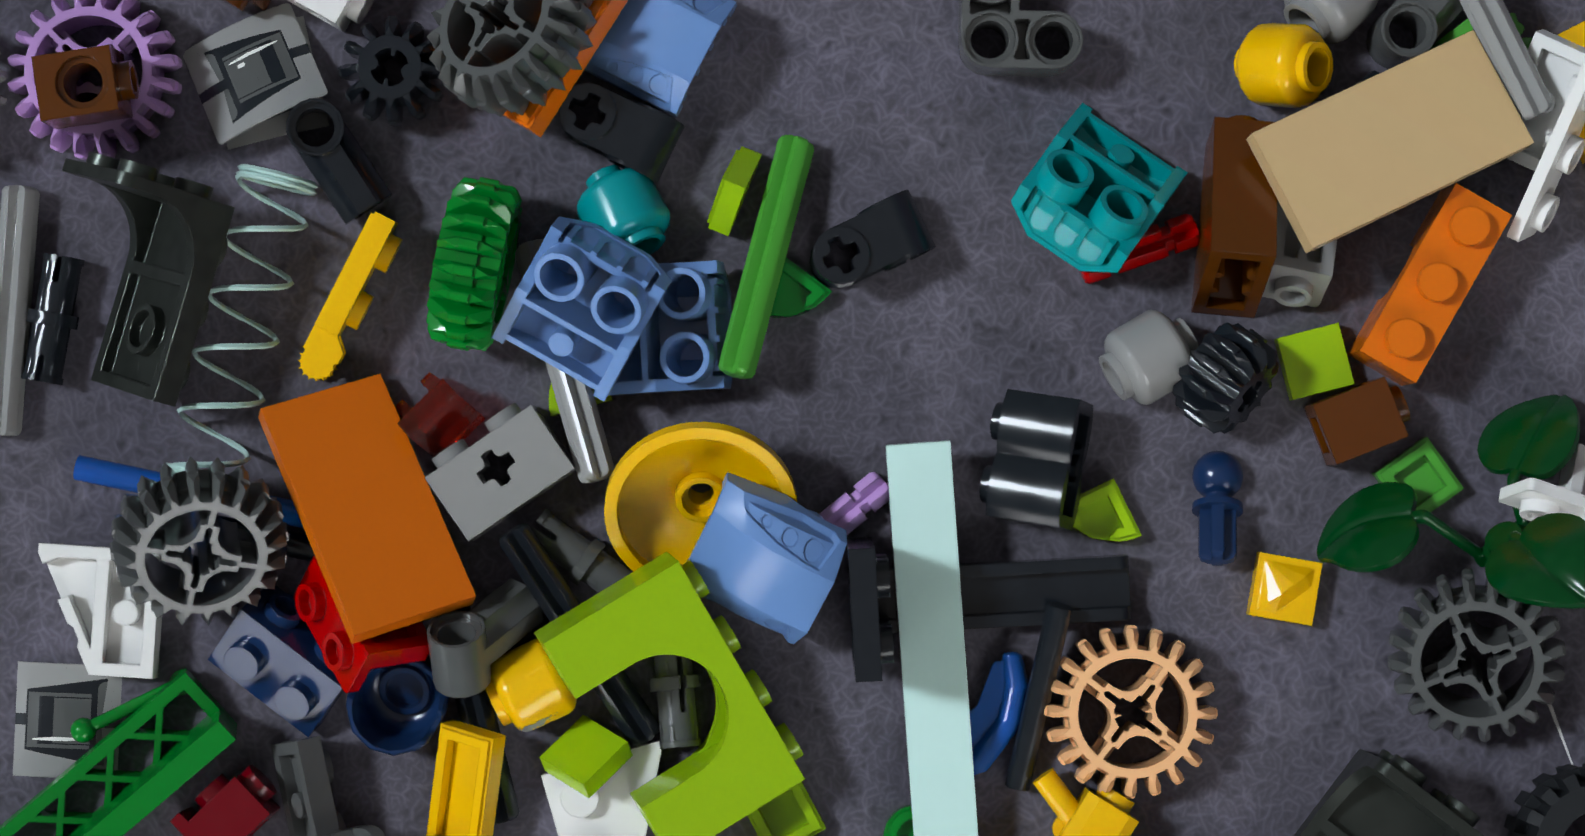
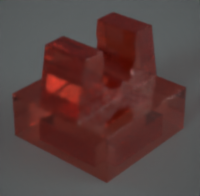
M429 372L421 380V383L429 392L414 407L402 399L395 408L400 417V421L397 423L410 439L434 458L461 439L465 440L486 418L443 378L440 379Z

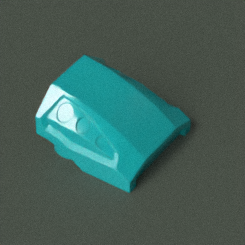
M1082 102L1020 184L1011 199V203L1027 236L1079 271L1118 273L1188 172L1179 166L1174 169L1091 113L1093 109Z

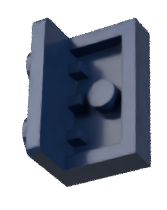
M276 585L275 589L263 588L260 591L261 598L259 599L258 606L247 603L240 609L208 660L309 737L323 722L343 693V689L333 671L326 666L322 651L306 622L299 617L294 596L285 593Z

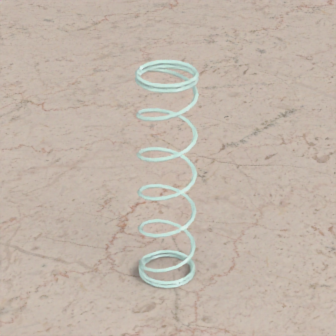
M240 164L237 166L239 171L236 172L235 178L240 187L260 201L294 218L302 225L237 226L229 228L227 235L238 232L302 231L309 226L305 218L255 191L245 184L242 179L309 196L317 194L315 190L318 188L317 183L299 176L255 165ZM227 238V246L233 251L267 268L288 282L283 284L221 285L211 288L208 296L209 301L216 307L255 327L274 341L267 343L206 344L192 350L195 360L203 366L236 382L259 397V400L250 402L190 403L182 405L177 409L180 417L187 423L224 441L245 456L244 459L221 461L224 463V467H235L243 465L251 459L248 451L232 439L189 417L183 411L191 409L250 408L259 406L266 400L257 388L198 355V352L206 350L266 349L276 346L280 341L271 330L219 302L212 294L221 291L284 290L293 286L294 282L282 270L260 260ZM213 461L197 462L199 468H209ZM166 462L175 473L185 471L186 462Z

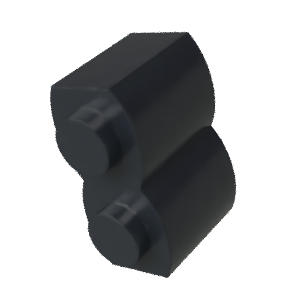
M1007 389L1003 403L999 402L996 404L991 417L990 433L992 439L997 440V453L993 465L985 467L980 481V500L982 503H986L987 516L1001 520L1072 531L1081 495L1082 468L1086 459L1092 430V404L1081 399Z

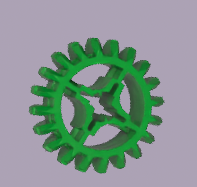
M464 177L452 190L451 199L447 201L445 217L442 219L435 258L432 263V276L429 283L430 291L427 302L428 314L426 322L432 340L445 343L450 348L465 351L470 349L486 351L493 343L494 339L492 336L507 304L516 259L515 252L519 244L522 199L515 187L504 185L500 180L480 177V180Z

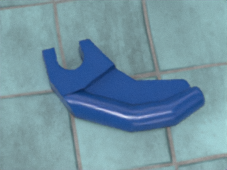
M1006 652L1002 654V660L992 663L978 703L970 709L974 775L987 771L1017 733L1029 683L1023 656L1018 652Z

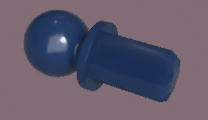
M1211 451L1201 456L1193 468V484L1203 498H1199L1192 503V513L1198 517V556L1201 562L1212 564V566H1223V564L1233 563L1237 557V517L1243 514V503L1232 497L1242 486L1243 469L1239 461L1230 453Z

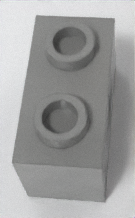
M516 402L509 405L484 423L490 433L470 447L464 439H461L432 459L437 469L426 476L425 479L467 541H475L576 471L574 461L536 406L530 405L521 410ZM493 452L498 457L511 455L515 463L507 469L508 475L511 478L507 484H504L500 479L487 481L483 473L491 467L487 459L490 453Z

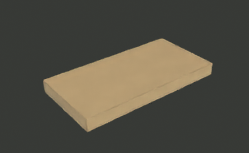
M1474 30L1251 133L1246 139L1306 254L1513 156L1534 143Z

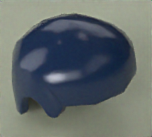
M426 658L425 661L371 669L360 690L348 693L346 709L352 732L369 749L396 756L419 750L428 744L447 712L449 697L436 690L433 683L431 661Z

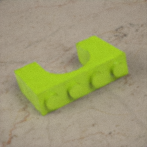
M668 552L663 553L535 631L534 634L575 699L634 663L652 656H682L701 664L705 668L712 681L716 699L715 716L707 737L701 746L689 757L634 790L630 795L655 836H715L805 780L795 762L804 754L787 725L783 722L775 727L764 707L773 701L757 673L751 669L744 674L732 653L739 650L741 645L725 618L720 615L712 620L701 601L710 592L693 563L689 560L681 565Z

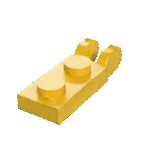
M376 211L374 214L370 213L303 346L305 351L300 353L301 359L298 361L301 366L299 369L303 370L302 375L306 374L308 379L314 378L315 381L325 380L328 376H333L335 370H338L337 364L342 363L347 353L341 337L346 325L355 330L359 328L374 296L364 292L374 270L377 269L386 274L403 239L393 235L398 223Z

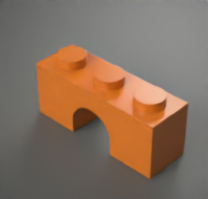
M1457 183L1441 190L1410 243L1413 249L1404 268L1385 296L1376 302L1347 355L1401 386L1416 383L1512 215Z

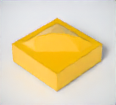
M1256 552L1246 614L1312 626L1323 563Z

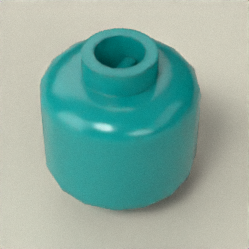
M618 165L601 168L587 179V189L582 193L577 202L579 220L595 223L650 255L665 242L664 233L670 225V212L651 179L630 168L621 170Z

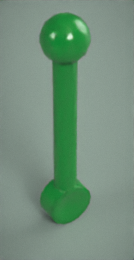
M184 669L175 671L170 677V681ZM169 682L91 720L83 717L75 720L71 725V736L77 742H89L94 738L97 730L134 713ZM184 690L179 695H185L188 693Z

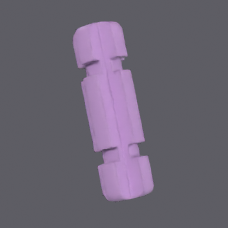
M876 472L868 473L853 486L856 489L850 495L845 492L819 514L831 524L845 529L848 535L868 519L865 516L866 513L871 509L876 512L889 501L888 485Z

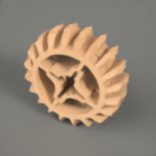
M1125 625L1123 644L1121 645L1116 644L1111 629L1102 628L1099 630L1102 650L1095 652L1092 645L1083 638L1076 642L1078 651L1086 659L1080 666L1065 656L1061 657L1059 666L1072 674L1068 684L1057 679L1053 681L1051 691L1064 695L1063 703H1050V705L1045 707L1044 715L1052 718L1062 717L1064 725L1050 728L1046 731V736L1050 742L1069 739L1071 744L1059 752L1057 759L1062 765L1070 764L1079 757L1083 759L1074 775L1075 779L1080 783L1084 784L1090 780L1096 770L1101 772L1097 782L1099 793L1101 791L1109 793L1113 789L1116 778H1121L1123 796L1127 799H1134L1137 793V779L1143 778L1148 792L1152 796H1156L1161 793L1158 773L1164 771L1174 784L1179 785L1184 781V777L1175 763L1181 757L1194 767H1199L1202 763V758L1194 751L1188 749L1192 739L1203 744H1212L1213 734L1196 727L1198 719L1212 720L1218 716V710L1215 707L1208 705L1198 706L1197 698L1208 696L1214 692V686L1209 681L1191 684L1190 678L1201 671L1203 663L1200 659L1193 658L1181 666L1177 664L1186 647L1183 642L1174 640L1163 653L1159 651L1163 640V632L1161 630L1152 628L1147 634L1143 646L1138 645L1139 633L1135 625ZM1133 658L1153 662L1145 675L1141 674L1132 685L1124 688L1114 687L1096 674L1106 665L1118 660ZM1168 676L1178 691L1181 705L1180 721L1176 733L1165 726L1156 713V701L1163 691L1161 686ZM1083 690L1094 696L1103 705L1105 711V721L1097 733L1099 737L1091 748L1083 737L1078 717L1079 702ZM1108 691L1118 699L1123 698L1129 702H1133L1140 695L1145 705L1139 707V709L1145 712L1144 719L1155 727V731L1152 732L1139 723L1137 725L1131 721H1127L1122 727H1119L1115 718L1121 716V714L1114 711L1116 704L1106 698L1104 693ZM1135 736H1145L1163 748L1154 757L1138 763L1125 764L1107 760L1115 748L1119 750L1123 743Z

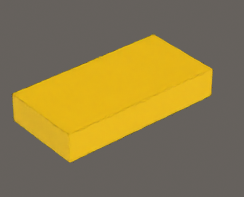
M454 719L440 723L426 836H493L506 735Z

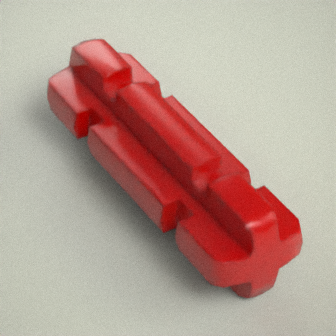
M1183 214L1166 220L1164 222L1165 226L1159 228L1158 224L1150 226L1118 273L1120 274L1169 256V251L1174 250L1175 254L1198 246L1200 243V233L1191 214ZM1079 271L1085 283L1088 284L1112 276L1110 272Z

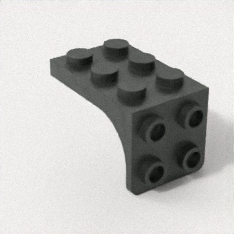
M91 151L88 153L86 162L65 158L62 171L99 183L117 198L125 211L130 230V247L91 380L175 407L179 393L186 385L190 375V356L198 329L204 324L208 315V296L216 269L226 255L228 245L226 236L235 207L211 200L213 187L181 177L173 178L158 173V169L123 158L118 160Z
M1359 749L1294 834V836L1484 835L1474 828L1480 819L1476 813L1450 794L1445 795L1436 788L1430 794L1426 792L1421 786L1428 777L1399 755H1392L1385 749H1382L1378 756Z

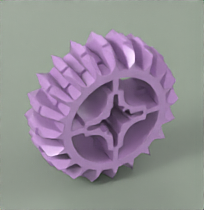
M51 0V6L55 13V16L51 19L38 10L31 12L30 18L32 22L40 27L34 36L26 31H18L16 33V40L28 47L26 56L14 54L8 57V64L24 71V76L13 78L7 83L8 89L15 94H29L18 103L15 111L23 118L36 116L29 131L40 139L52 133L50 138L51 149L63 153L73 143L74 156L81 160H87L89 151L93 152L96 144L99 154L115 158L117 152L115 139H118L127 151L134 153L140 148L134 131L140 129L151 138L159 136L160 130L158 126L149 120L155 111L167 118H172L175 110L160 99L163 92L173 95L181 93L182 84L171 78H165L164 73L181 68L182 60L177 55H160V53H163L175 43V38L167 30L154 33L159 26L161 18L152 10L139 15L140 1L122 0L118 6L117 0H96L95 4L94 0H74V8H71L66 0ZM109 25L123 29L114 40L107 37L97 46H112L124 54V61H133L134 58L131 53L138 47L142 60V79L138 99L130 100L133 118L55 129L41 122L31 56L87 48L77 43L70 36L86 27ZM82 75L76 85V95L80 102L93 100L102 89L101 86H96L88 81L84 83L83 80L90 79L86 75Z

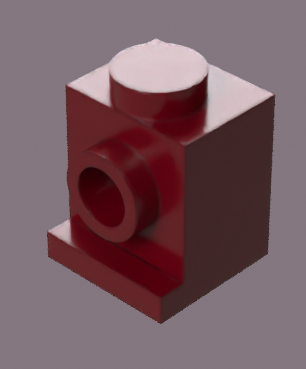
M249 765L231 781L222 773L195 798L196 803L202 808L201 810L196 812L192 807H189L179 812L170 822L183 836H252L280 809L279 805L271 798L277 793V790L271 781L253 765Z

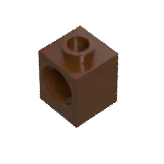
M103 45L31 56L41 122L55 129L133 118L130 100L138 99L139 97L137 73L131 60L124 61V54L112 46ZM89 71H99L103 82L100 93L91 101L80 102L76 95L78 80Z
M1385 376L1369 380L1303 407L1327 466L1338 465L1409 436L1404 422L1411 420L1407 402L1397 385L1389 387Z

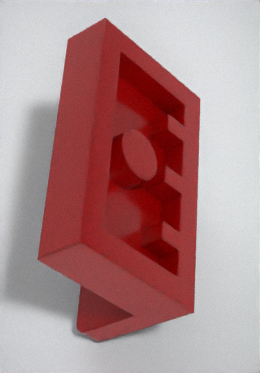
M313 556L294 594L295 606L299 617L306 622L321 649L326 666L333 671L345 693L359 691L371 669L426 660L429 655L427 630L422 621L351 644L317 559Z

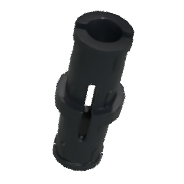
M43 253L42 259L44 262L35 309H28L26 321L33 323L25 368L21 378L63 385L64 379H62L70 331L71 329H78L79 317L73 315L81 270L84 267L85 260Z

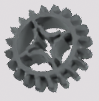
M447 0L444 8L431 12L439 27L427 36L435 49L429 60L435 65L436 70L440 72L438 78L443 81L444 86L469 107L478 108L481 111L485 110L490 114H496L500 117L507 110L511 113L515 112L523 115L529 102L546 106L547 91L552 87L566 91L563 77L570 69L582 70L576 57L579 51L593 47L585 31L597 23L592 15V11L589 9L594 0Z
M190 456L186 462L185 471L175 473L171 467L164 463L160 469L159 482L141 475L140 481L137 483L138 495L124 494L120 502L121 514L114 515L111 523L113 542L110 543L111 560L116 565L117 579L121 582V586L130 587L131 597L135 600L136 605L150 601L151 610L155 613L157 619L173 609L175 610L176 619L179 620L182 626L191 614H201L202 619L209 626L214 617V612L224 610L235 619L239 611L238 603L240 601L257 607L261 598L260 588L275 589V583L278 580L276 570L285 568L287 561L285 547L289 540L287 523L283 522L284 516L281 503L277 501V497H270L269 487L264 483L263 478L250 482L249 472L245 470L243 465L229 474H225L224 463L218 457L207 470L199 469L197 462ZM218 512L224 513L237 519L243 525H245L248 530L239 529L237 527V522H230L222 519L218 515ZM153 554L161 555L162 561L176 564L178 567L181 568V570L164 564L159 559H157Z
M1466 568L1462 570V586L1453 588L1450 579L1446 575L1441 574L1436 578L1439 596L1434 597L1428 590L1418 588L1414 592V600L1422 612L1411 607H1401L1398 611V620L1407 629L1391 630L1389 634V644L1401 650L1388 656L1389 670L1403 673L1394 681V689L1398 695L1413 694L1408 702V711L1413 716L1432 709L1428 718V727L1434 732L1442 728L1447 720L1453 722L1452 731L1454 739L1462 740L1466 735L1467 726H1477L1480 741L1486 743L1491 739L1490 725L1500 723L1503 732L1507 736L1512 737L1517 732L1514 716L1519 714L1525 721L1535 724L1539 719V715L1532 700L1542 704H1552L1556 698L1555 692L1546 682L1555 683L1564 680V667L1553 660L1566 655L1565 642L1557 638H1550L1560 630L1558 618L1548 615L1539 617L1546 607L1521 603L1502 596L1493 589L1487 577L1485 585H1475V576L1472 569ZM1470 611H1485L1500 615L1514 623L1516 627L1510 629L1507 624L1494 628L1483 627L1475 621ZM1449 619L1454 640L1448 647L1437 652V659L1423 664L1421 656L1428 637L1439 624ZM1465 633L1468 635L1472 646H1476L1481 654L1487 655L1488 678L1485 676L1480 664L1477 665L1472 657H1466ZM1531 646L1530 659L1524 673L1514 685L1504 691L1500 683V670L1510 661L1517 659L1516 652ZM1442 682L1445 687L1458 683L1469 684L1479 692L1482 698H1466L1452 694L1439 686L1438 683Z

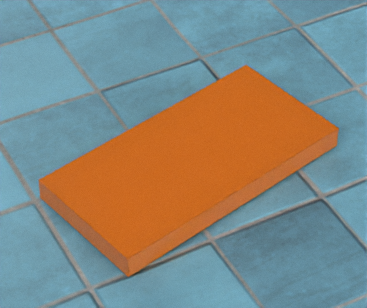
M381 373L260 408L258 419L351 644L473 605L476 594Z

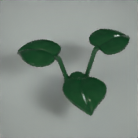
M1548 395L1528 400L1506 409L1487 424L1480 436L1477 451L1481 463L1490 473H1509L1507 485L1521 481L1523 475L1540 480L1554 476L1565 467L1577 448L1580 437V414L1578 408L1567 395ZM1383 482L1363 488L1346 499L1328 519L1317 546V556L1321 563H1332L1354 572L1380 571L1398 564L1413 550L1420 534L1417 524H1424L1472 556L1479 567H1485L1486 577L1490 585L1502 596L1536 606L1585 608V520L1573 514L1551 513L1537 517L1530 522L1519 515L1520 509L1513 507L1516 521L1501 522L1492 527L1486 534L1484 547L1480 548L1431 512L1416 510L1417 495L1411 486L1398 482Z

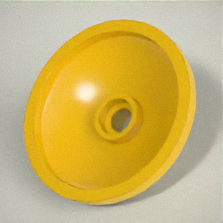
M688 422L655 431L633 445L619 460L610 476L604 502V520L610 542L621 560L633 572L665 552H668L683 565L688 560L715 507L722 490V481L727 472L787 494L797 502L796 488L788 468L776 452L765 442L742 429L714 422ZM694 484H708L712 488L707 492L699 493L691 487Z

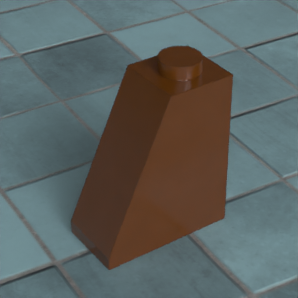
M1236 115L1229 118L1214 117L1205 147L1198 225L1200 243L1196 249L1192 313L1254 318L1277 257V198L1246 139L1251 133L1274 122L1259 121L1254 117L1246 115Z

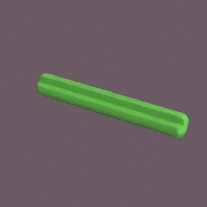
M782 135L777 141L718 363L719 370L733 378L751 379L756 373L814 153L813 145L807 139L800 136Z

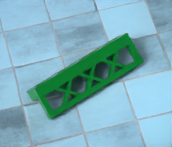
M185 668L1 824L0 836H13L28 822L56 823V836H64L65 824H79L66 836H123L236 740L237 723L192 673ZM184 690L208 715L191 730L163 729L164 707ZM156 715L155 729L140 728ZM126 739L154 740L153 762L142 772L114 770L115 748ZM162 741H177L161 755ZM107 756L106 770L92 769ZM75 782H105L104 804L93 813L65 812L67 789ZM113 782L127 783L112 796ZM58 798L57 811H42Z

